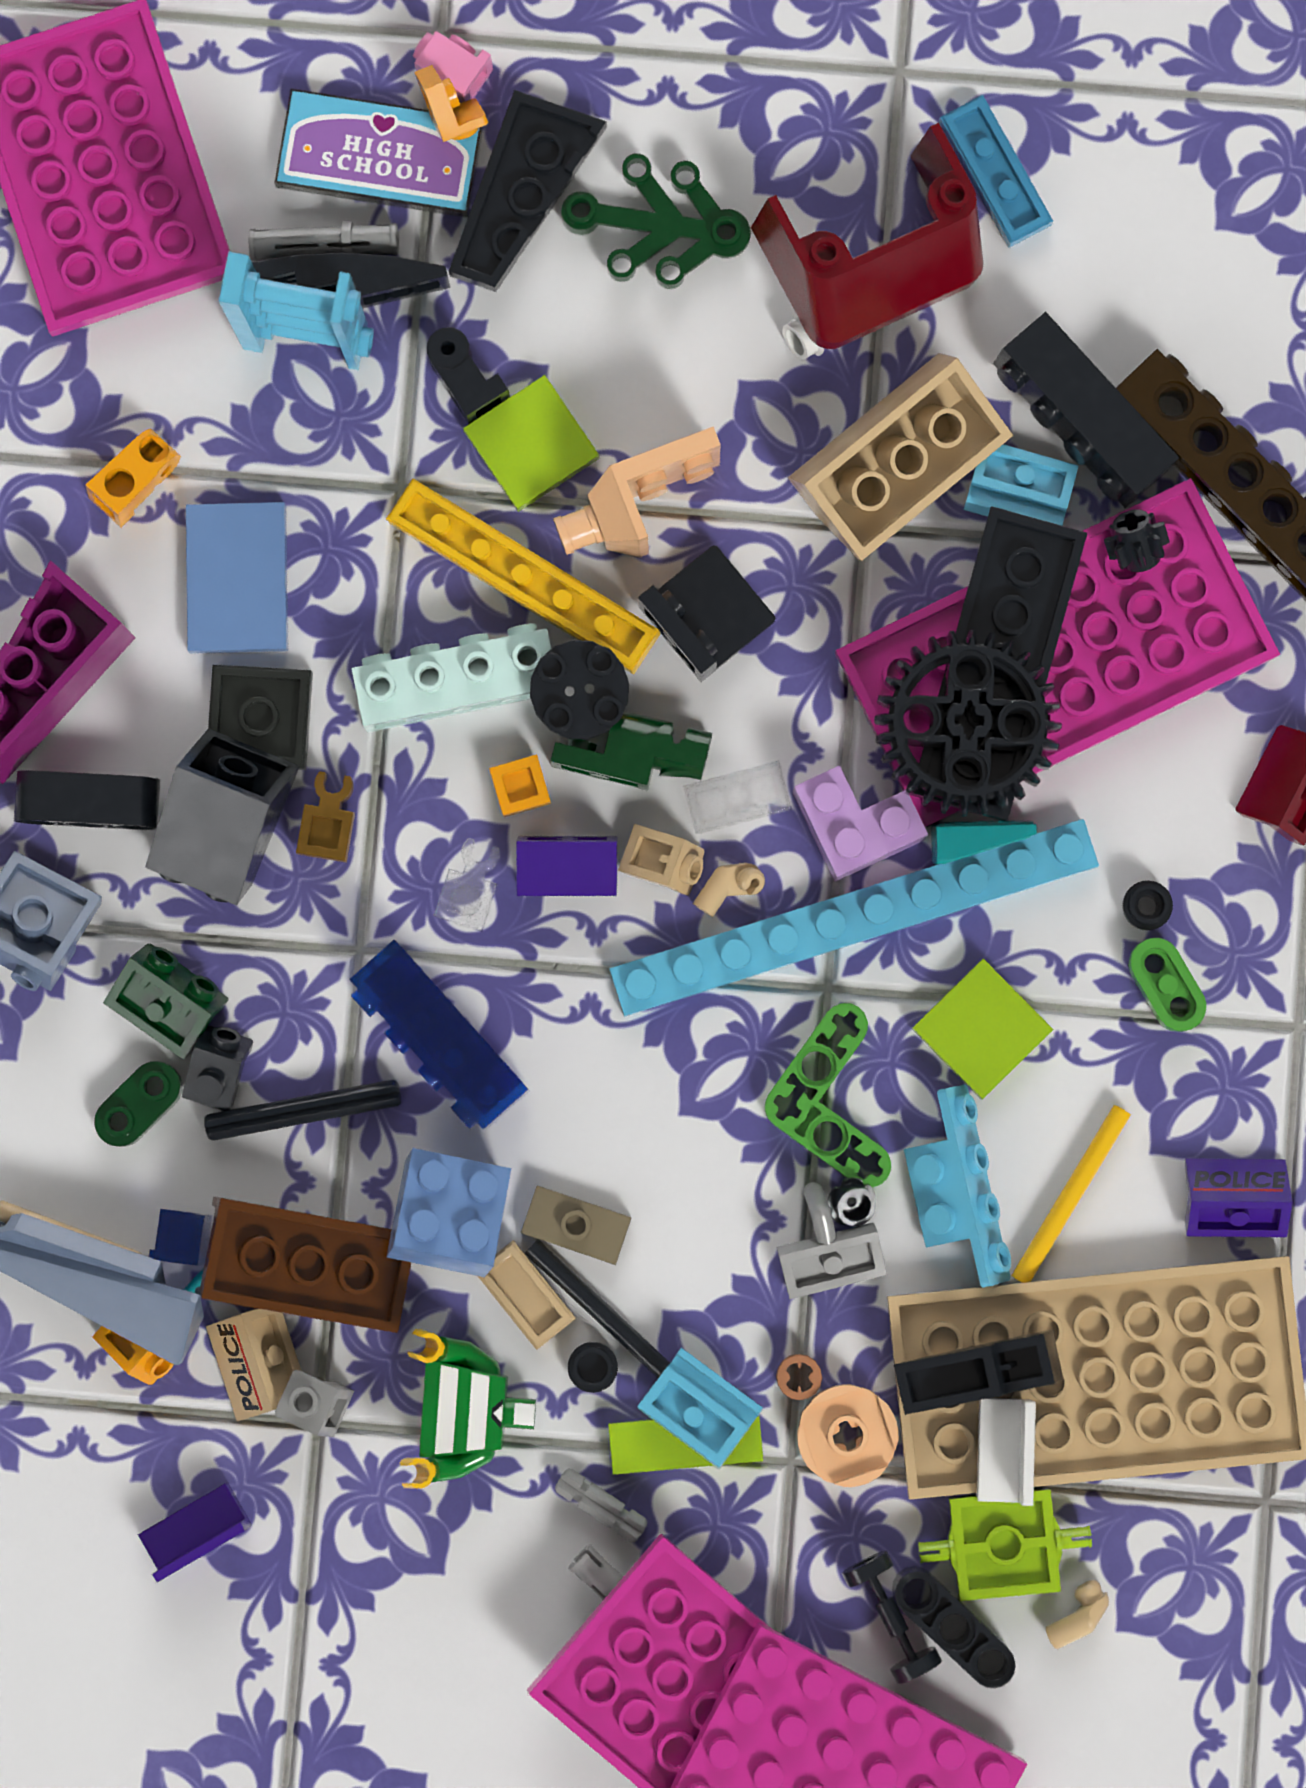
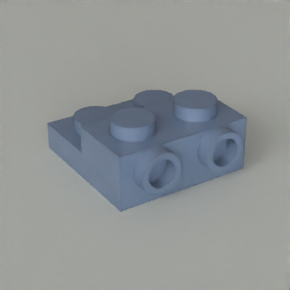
M14 851L0 872V965L13 971L11 973L12 979L23 988L36 991L39 986H42L51 991L75 954L78 940L101 906L102 896Z

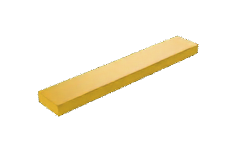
M412 478L386 518L389 524L576 640L593 641L611 649L623 664L624 669L633 675L661 634L654 626Z

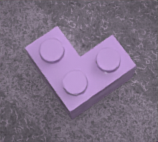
M840 765L794 786L793 795L834 882L924 841L928 836L910 795L905 794V790L861 810Z

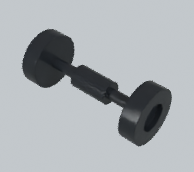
M884 1550L855 1563L844 1570L842 1575L849 1588L866 1581L869 1582L878 1600L875 1607L890 1637L897 1638L907 1657L890 1669L896 1683L902 1684L934 1669L942 1662V1659L935 1646L915 1653L905 1633L909 1628L893 1596L887 1597L877 1577L894 1565L887 1550Z

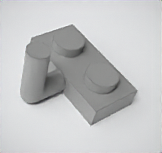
M817 1182L808 1183L804 1187L803 1192L811 1214L816 1237L777 1247L789 1299L887 1275L875 1224L870 1223L835 1232L831 1210L822 1185Z

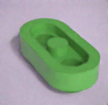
M1150 938L1135 946L1128 961L1129 971L1159 1023L1166 1029L1174 1032L1188 1031L1199 1025L1206 1013V999L1176 947L1169 941L1161 938ZM1148 955H1156L1160 958L1162 968L1158 973H1151L1146 969L1145 959ZM1174 998H1181L1187 1004V1012L1182 1017L1176 1016L1171 1012L1170 1004Z

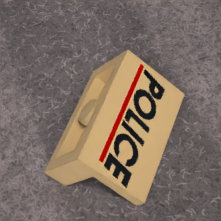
M257 1308L206 1326L236 1421L276 1410L294 1370H301L283 1313Z

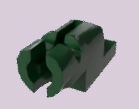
M626 713L622 715L619 722L610 728L604 754L595 752L597 747L595 743L582 739H568L567 744L555 742L550 762L553 768L648 791L653 769L660 771L659 776L686 777L701 780L712 740V733L689 727L685 737L680 743L675 744L673 742V722L635 713Z

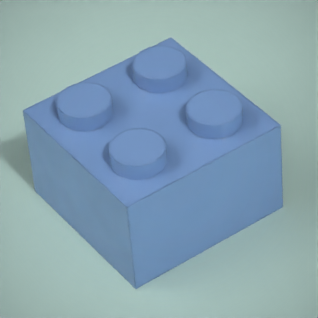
M412 1148L404 1164L386 1257L485 1277L494 1266L512 1168Z

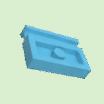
M1003 444L975 467L963 510L988 517L989 510L993 506L1063 526L1079 466Z
M680 1348L675 1358L637 1406L641 1412L718 1469L721 1468L749 1430V1427L763 1411V1407L683 1348Z

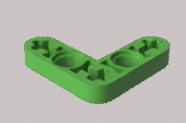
M841 1003L833 1006L826 1013L770 1091L765 1101V1113L767 1119L775 1127L846 1178H859L863 1181L864 1185L868 1184L873 1188L881 1185L888 1179L891 1172L889 1154L882 1146L819 1102L863 1041L868 1031V1021L865 1013L858 1006L851 1003ZM848 1013H851L856 1017L853 1025L859 1031L855 1037L846 1034L836 1047L846 1051L843 1057L839 1059L831 1048L816 1043V1039L822 1033L829 1040L837 1028L835 1023L832 1022L833 1017L838 1015L844 1018ZM820 1052L829 1059L831 1067L825 1079L813 1081L803 1074L802 1061L807 1054ZM791 1074H794L802 1085L816 1090L817 1093L810 1100L805 1092H803L795 1105L801 1111L800 1115L796 1119L793 1116H787L782 1121L776 1116L779 1108L773 1102L778 1095L782 1098H787L796 1086L788 1084L786 1081ZM822 1122H833L841 1129L842 1141L834 1150L824 1151L814 1142L813 1132ZM852 1135L861 1141L854 1148L855 1151L865 1157L875 1152L880 1157L877 1161V1166L882 1171L878 1177L869 1174L865 1179L860 1178L857 1175L860 1166L850 1157H847L845 1166L836 1162L835 1158L847 1149Z

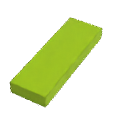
M759 1416L749 1427V1430L723 1465L763 1461ZM652 1419L608 1423L613 1475L714 1466Z

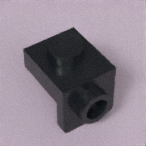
M208 1026L193 1048L182 1098L222 1111L231 1110L235 1102L244 1062L252 1050L253 1040L241 1036L231 1028Z

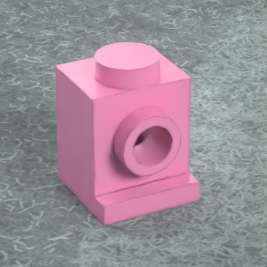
M437 31L433 35L429 32L426 33L417 45L413 58L416 59L414 62L416 71L433 65L441 80L450 78L460 103L474 98L493 71L491 54L482 49L477 57L474 56L475 49L465 40L453 34L448 39Z

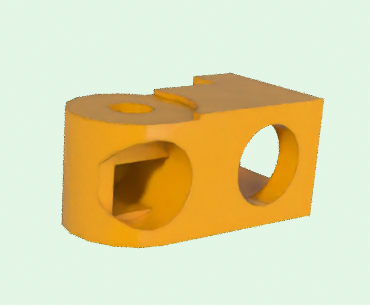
M151 428L139 434L85 484L88 497L122 528L135 515L134 510L154 491V487L163 482L178 465L181 455Z

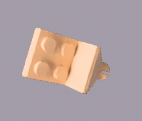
M714 426L610 465L589 492V505L583 506L582 509L561 517L560 515L553 518L566 555L574 553L575 550L601 542H604L605 548L608 551L639 558L648 555V535L633 498L639 496L640 501L651 500L668 491L666 485L684 478L687 484H692L713 475V467L720 465L721 449Z

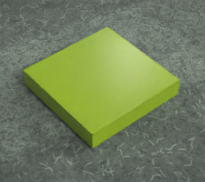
M543 375L463 428L464 433L517 512H520L600 459L598 452L546 375Z
M984 958L911 1028L981 1100L1054 1030Z

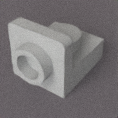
M294 1370L275 1410V1415L316 1436L334 1437L354 1394V1390L337 1382L322 1381L301 1370Z

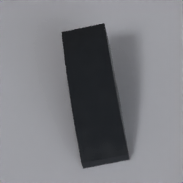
M1053 1329L894 1364L905 1415L999 1397L1006 1393L1056 1384L1064 1379Z

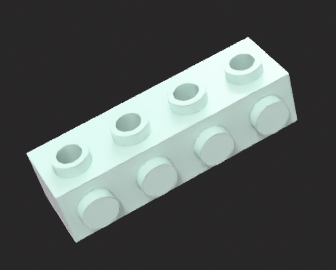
M524 624L509 628L507 630L508 636L489 640L488 634H475L460 638V646L440 650L439 644L433 643L410 649L411 656L392 660L391 654L384 653L363 658V666L351 668L363 727L368 733L530 700L531 676L538 661L551 650L547 628L537 630L536 624Z

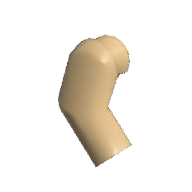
M1089 1580L1078 1586L1075 1590V1597L1081 1606L1073 1614L1046 1626V1634L1055 1649L1064 1647L1092 1633L1109 1606L1108 1593L1102 1592L1098 1581Z

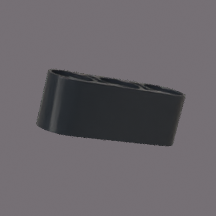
M20 770L17 771L14 822L36 825L157 830L160 779L130 775Z
M917 1566L904 1568L896 1575L893 1580L892 1592L902 1612L976 1682L984 1687L994 1689L1003 1687L1011 1680L1015 1673L1016 1663L1014 1655L1009 1648L934 1575L923 1567ZM912 1579H923L929 1583V1596L920 1604H909L902 1596L905 1584ZM959 1614L966 1618V1631L957 1639H946L940 1633L942 1620L948 1615ZM986 1650H998L1003 1653L1004 1657L1002 1668L997 1673L991 1675L980 1672L977 1667L980 1655Z

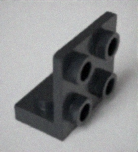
M715 545L707 549L658 590L652 585L638 597V607L655 628L660 631L664 639L700 682L704 681L773 625L776 619L775 615Z

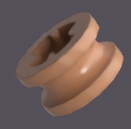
M793 1354L782 1360L778 1366L776 1378L783 1394L791 1399L804 1400L816 1394L821 1386L822 1374L820 1367L814 1359L804 1354ZM793 1363H797L798 1368H801L802 1363H806L812 1369L808 1374L812 1384L803 1391H801L799 1385L797 1386V1391L790 1389L786 1385L791 1378L786 1370Z

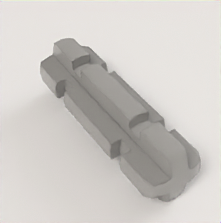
M568 1468L564 1471L555 1485V1491L568 1501L576 1500L578 1502L577 1507L607 1527L611 1528L613 1525L618 1529L617 1533L628 1541L635 1542L638 1540L647 1526L645 1517L633 1509L630 1512L624 1509V1503L593 1482L590 1485L585 1483V1477L575 1470Z

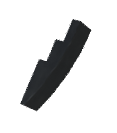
M327 253L291 255L252 262L256 272L260 273V279L336 292L340 272L349 273L356 291L361 292L360 303L362 309L451 288L446 266L397 256Z

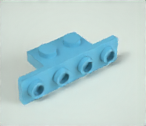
M967 1085L938 1090L937 1096L947 1140L904 1149L925 1247L970 1239L981 1287H989L1009 1281L1011 1278L1009 1272L1011 1268V1255L1007 1245L1002 1241L998 1223L1000 1207L996 1196L991 1192L987 1175L989 1159L985 1147L980 1144L976 1126L978 1110L975 1100L969 1094Z

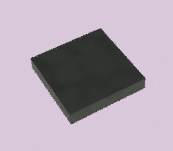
M213 665L208 728L299 766L298 770H306L313 672L311 670Z

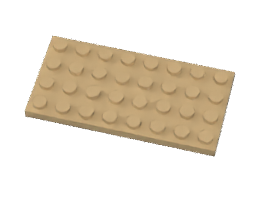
M1289 1256L993 1285L984 1288L973 1287L887 1296L894 1364L1053 1329L1064 1379L1056 1384L994 1397L1030 1399L1036 1404L1034 1487L1306 1460V1399ZM895 1374L908 1499L977 1493L979 1400L905 1415Z

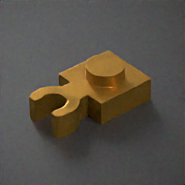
M319 771L314 781L315 791L320 797L319 806L304 804L296 853L303 856L347 863L355 813L341 809L342 803L351 797L354 783L351 776H344L342 789L337 793H329L325 788L327 774Z

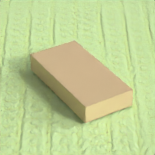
M514 1240L496 1253L494 1266L485 1277L478 1276L536 1350L576 1319L574 1314Z

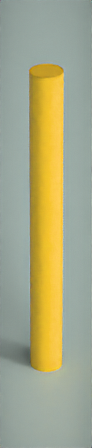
M1113 1105L1011 1275L1013 1278L1021 1283L1032 1281L1130 1118V1113Z

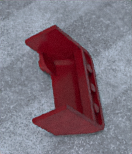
M939 122L929 127L910 156L927 187L926 205L934 219L933 222L852 258L843 240L834 233L816 231L799 239L776 195L766 200L753 222L751 230L807 335L819 347L825 349L842 347L966 290L980 276L983 270V253L976 192Z

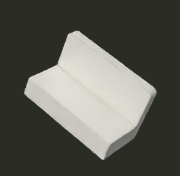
M1008 1398L979 1400L977 1501L1020 1503L1022 1506H1033L1036 1409L1034 1401L1030 1399Z

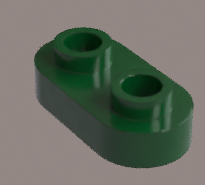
M152 1061L141 1065L98 1108L94 1119L98 1136L105 1143L117 1147H126L138 1142L180 1099L183 1083L178 1071L171 1065L159 1061ZM152 1077H159L164 1084L162 1092L156 1096H152L147 1091V1082ZM117 1112H123L128 1119L127 1126L122 1131L114 1130L111 1125V1118Z

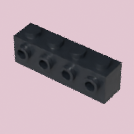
M1046 311L1009 342L995 359L993 365L997 368V374L1001 382L1013 392L1018 391L1031 405L1030 410L1034 418L1043 427L1052 428L1064 441V449L1070 458L1080 465L1085 464L1097 477V484L1102 493L1110 500L1118 501L1125 509L1167 473L1179 459L1178 455Z

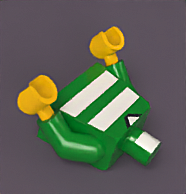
M415 1329L412 1334L423 1337L426 1340V1346L422 1352L416 1354L408 1351V1356L426 1363L419 1457H426L427 1459L404 1458L400 1461V1466L414 1465L417 1471L415 1480L410 1483H401L404 1488L422 1489L431 1482L462 1478L490 1463L495 1455V1450L503 1448L505 1428L534 1430L536 1399L507 1397L508 1376L501 1374L498 1361L472 1342L443 1336L438 1337V1335L426 1330Z

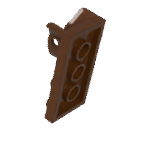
M213 1197L212 1206L215 1208L204 1270L201 1285L195 1288V1294L200 1295L201 1299L382 1331L399 1332L411 1262L386 1257L392 1229Z

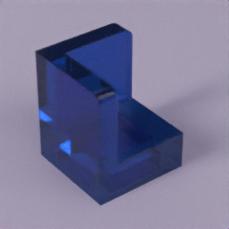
M160 1209L155 1249L149 1250V1257L165 1262L196 1266L204 1265L209 1244L212 1215Z

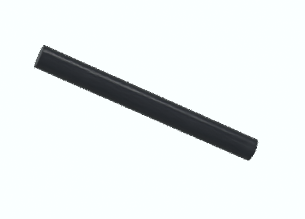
M537 1239L524 1254L652 1374L659 1378L670 1362Z

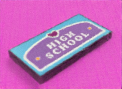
M290 89L274 184L276 188L468 218L484 126L479 127L474 135L466 139H450L443 142L433 125L428 110Z

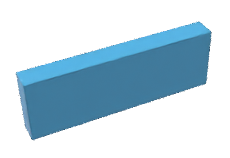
M983 94L939 118L940 126L1008 248L1052 226V217Z

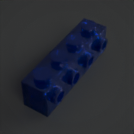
M395 939L349 979L357 988L351 994V997L369 1017L377 1011L390 1025L384 1031V1034L403 1055L411 1048L424 1064L417 1071L436 1092L444 1086L457 1101L450 1108L469 1129L478 1124L486 1131L530 1092L528 1087Z

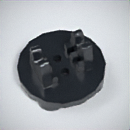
M571 640L554 646L538 661L531 676L530 699L536 716L550 731L567 739L587 740L606 733L621 720L628 704L629 681L623 664L611 649L593 641ZM587 684L593 685L594 691L592 693L585 691ZM567 687H572L574 689V694L572 696H568L565 694V689Z

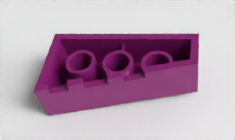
M51 560L42 574L44 580L33 599L29 598L20 614L22 620L9 643L5 642L0 650L1 784L5 783L136 638L116 617Z

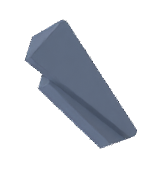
M23 1213L12 1215L7 1224L0 1222L1 1272L174 1365H180L183 1362L204 1318L200 1295L165 1285L161 1261Z

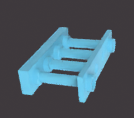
M228 252L219 303L243 350L263 353L265 339L273 340L274 336L340 347L348 368L352 370H359L361 356L367 358L370 356L374 329L367 327L368 323L360 303L361 292L356 291L349 273L340 272L336 292L260 279V273L256 272L249 255Z

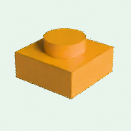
M537 754L489 768L503 817L551 804Z

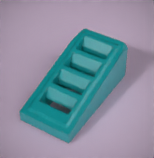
M1008 820L1007 822H937L931 825L932 863L946 864L1030 838L1032 835L1037 834V824L1030 820Z

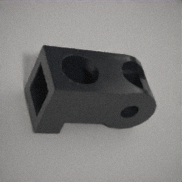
M444 327L436 330L430 336L427 342V355L433 371L468 424L510 398L509 390L498 373L488 380L484 378L472 360V352L468 340L460 330L453 327Z

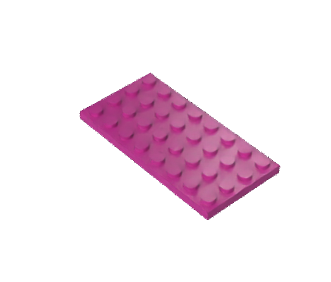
M1191 478L1083 530V532L1087 533V537L1046 684L1053 683L1055 688L1044 697L1045 702L1060 703V709L1048 715V720L1057 721L1062 724L1060 731L1047 733V738L1059 743L1057 751H1043L1041 754L1052 762L1051 767L1263 665L1280 655ZM1143 510L1148 514L1154 513L1156 523H1165L1170 543L1163 546L1165 556L1150 570L1131 572L1126 568L1120 569L1117 559H1109L1104 539L1111 536L1109 526L1113 524L1120 514L1126 511ZM968 586L835 650V655L876 736L888 731V726L874 723L876 715L889 713L888 708L877 703L878 696L894 695V692L884 684L886 677L891 676L901 680L903 676L895 666L898 660H903L913 666L915 663L910 654L911 648L917 646L925 655L929 654L928 640L930 637H935L940 643L941 648L947 646L946 642L949 631L956 632ZM946 664L934 669L923 677L915 686L910 696H938ZM912 709L903 716L904 724L911 732L918 734L924 733L929 729L930 718L923 710ZM880 744L884 754L892 749L890 744ZM909 746L911 753L919 763L923 747ZM897 760L889 763L893 772L899 766ZM1037 767L1032 769L1036 774L1044 771ZM907 775L898 779L903 791L906 790L910 782ZM910 795L925 828L959 812L958 808L950 806L947 812L942 814L940 812V803L931 801L925 807L922 805V798Z

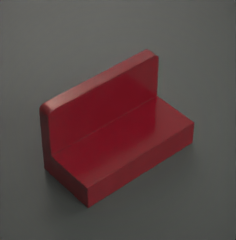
M1279 725L1269 741L1235 810L1243 817L1269 825L1288 841L1302 846L1306 843V732Z

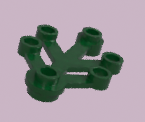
M639 153L626 157L622 164V175L627 184L638 189L654 212L599 204L597 199L587 192L572 193L564 200L561 208L562 221L565 227L576 235L589 234L598 225L650 233L628 250L616 249L608 256V273L612 279L618 282L630 280L635 275L638 267L680 237L699 240L678 258L666 256L659 260L656 265V280L659 285L666 289H675L683 283L688 273L713 255L724 259L740 255L747 248L751 236L750 225L747 219L736 210L719 208L700 182L698 167L690 161H680L673 166L671 170V185L678 193L687 195L702 219L682 216L653 177L649 159ZM634 163H639L646 168V172L641 177H633L628 173V168ZM690 171L695 177L692 183L683 185L677 181L676 176L679 172ZM579 203H584L590 208L589 214L582 218L574 216L571 212L572 208ZM723 225H729L734 228L736 233L733 238L724 240L718 236L717 230ZM619 258H625L630 261L631 267L628 271L620 273L613 269V262ZM668 265L677 267L680 272L679 276L674 280L665 279L661 275L664 267Z

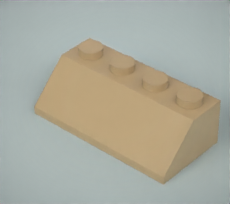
M938 353L791 474L788 479L814 514L858 560L863 561L1014 435L959 359Z

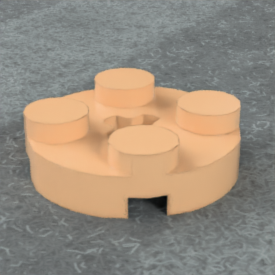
M851 1384L832 1386L815 1395L802 1410L797 1429L799 1451L808 1468L824 1481L842 1487L865 1485L882 1475L893 1459L899 1440L897 1422L887 1403L870 1389ZM848 1421L851 1427L859 1426L862 1431V1435L855 1439L856 1447L847 1450L844 1443H837L835 1445L833 1435L840 1431L839 1423Z

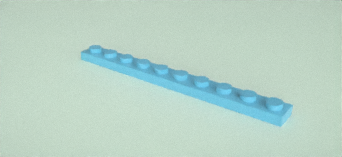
M1081 819L1037 833L1024 840L946 864H938L609 969L624 1017L1082 873L1097 868L1099 863L1085 821Z

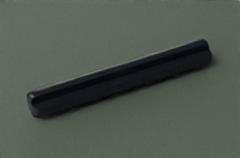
M387 1080L211 1113L204 1117L205 1131L208 1139L215 1141L396 1107L401 1104L400 1087L397 1081Z

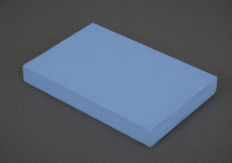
M284 502L186 504L188 652L195 654L288 651L286 504Z

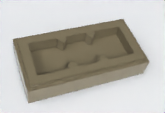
M537 1185L521 1233L616 1265L632 1217Z

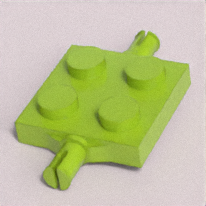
M1049 1488L1033 1489V1506H1022L1020 1503L977 1501V1495L948 1497L951 1519L948 1540L918 1542L919 1552L938 1550V1552L919 1553L920 1564L950 1560L956 1572L958 1598L960 1601L1061 1592L1059 1563L1062 1549L1092 1548V1539L1090 1537L1072 1539L1073 1537L1091 1536L1090 1526L1060 1529L1053 1515L1051 1489Z

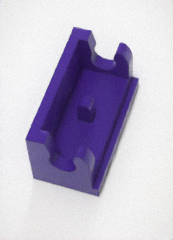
M518 836L516 841L517 896H617V836Z

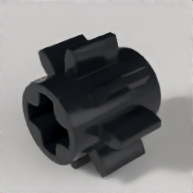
M1130 510L1120 514L1113 524L1109 526L1111 536L1104 539L1109 559H1117L1120 569L1126 568L1131 572H1144L1155 567L1160 559L1165 556L1163 546L1170 543L1165 523H1156L1154 513L1148 514L1143 510Z

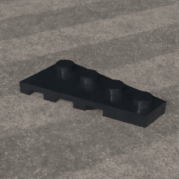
M514 90L449 269L450 277L496 292L607 128V121Z

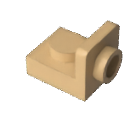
M634 824L618 871L688 896L693 885L701 877L704 849L686 839Z

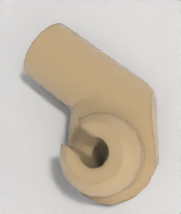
M750 863L719 866L714 870L692 904L713 917L727 896L758 894L765 885L764 874L757 866Z

